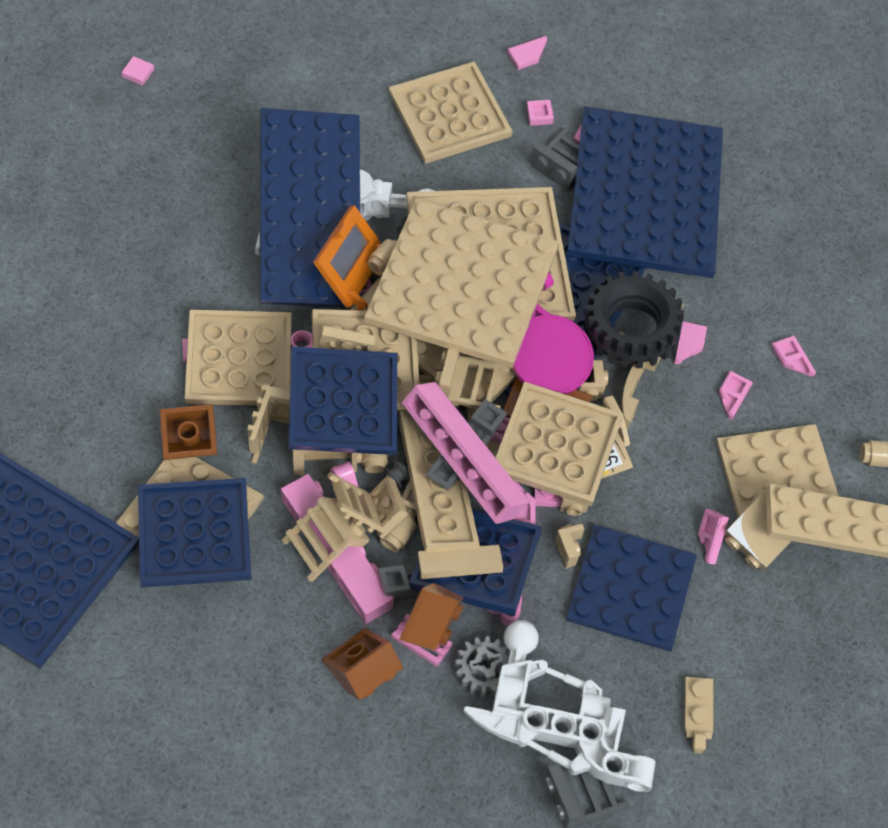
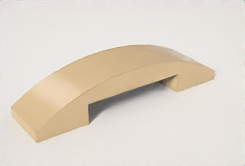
M644 362L643 368L637 369L636 363H634L629 372L620 404V410L624 414L627 430L639 403L638 399L632 397L644 369L655 371L657 365L651 366L649 362Z

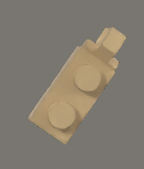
M685 678L684 732H686V738H692L693 753L702 754L706 750V739H712L713 679Z

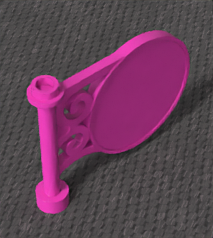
M550 273L542 291L554 285V280ZM537 303L513 370L523 384L524 382L531 383L566 395L577 390L590 375L594 362L593 348L586 333L576 323L547 312Z

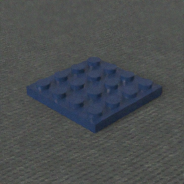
M292 346L288 449L396 455L397 353Z
M246 478L138 485L141 588L252 580Z
M472 509L479 545H499L503 572L421 579L419 562L417 560L409 582L411 590L421 592L422 588L436 583L464 597L462 603L515 616L540 540L542 526L515 519L496 524L487 512Z
M594 524L566 621L671 652L697 554Z

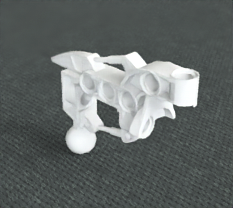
M517 620L511 623L504 632V642L510 651L507 665H502L499 673L492 713L468 706L464 708V713L490 733L516 743L521 747L529 745L547 755L549 759L568 768L571 775L588 771L593 777L608 784L627 787L639 792L651 791L655 761L649 757L634 756L617 751L625 710L610 707L611 699L602 697V689L592 680L585 682L569 674L560 673L548 668V664L544 660L525 661L526 655L537 647L539 642L538 631L532 623L526 620ZM546 672L564 680L563 682L582 689V703L579 715L524 703L528 681ZM536 718L541 726H531L527 719ZM555 725H565L568 729V732H559L556 729ZM583 731H592L596 738L588 739L584 736ZM533 740L575 748L577 757L571 761L553 750L550 751L533 742ZM606 764H616L619 768V772H611L607 768Z

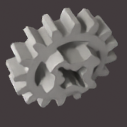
M486 636L484 642H480L479 638L476 637L474 645L466 642L464 646L465 651H458L457 657L459 659L455 662V668L459 670L456 672V678H464L461 686L463 688L468 685L471 686L470 694L473 695L476 690H479L481 697L485 696L486 691H490L491 695L495 696L498 678H495V673L501 671L502 665H507L509 655H507L509 649L507 646L500 648L499 639L493 644L490 643L489 636ZM475 655V659L467 664L469 658ZM481 663H485L486 667L490 666V669H486Z

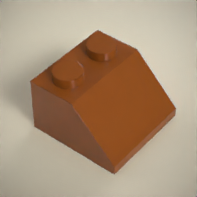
M213 404L160 409L164 460L217 455V434Z
M436 583L422 588L399 639L432 650H437L441 645L446 646L452 635V631L449 628L453 620L457 621L464 609V606L460 605L464 597Z
M363 628L321 659L345 690L358 700L370 696L374 689L382 683L393 679L396 673L403 669L390 641L366 628Z

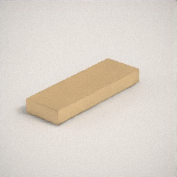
M499 545L430 553L418 551L421 579L503 572Z

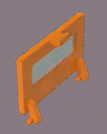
M355 205L348 208L313 263L346 308L351 307L354 303L357 306L356 310L362 311L368 307V304L359 296V293L373 273L368 267L367 262L370 260V255L382 243Z

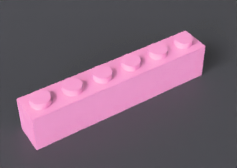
M436 382L416 385L402 402L403 406L492 520L498 524L515 519L530 501Z
M309 474L281 488V500L296 522L308 514L306 511L309 508H314L318 504L317 500L320 497H324V491L317 480L313 481ZM311 520L309 525L329 554H331L333 549L313 520ZM348 546L327 568L363 622L367 624L393 609L395 597L384 595L377 573L378 568L374 563L370 564L365 557L366 552L364 548Z

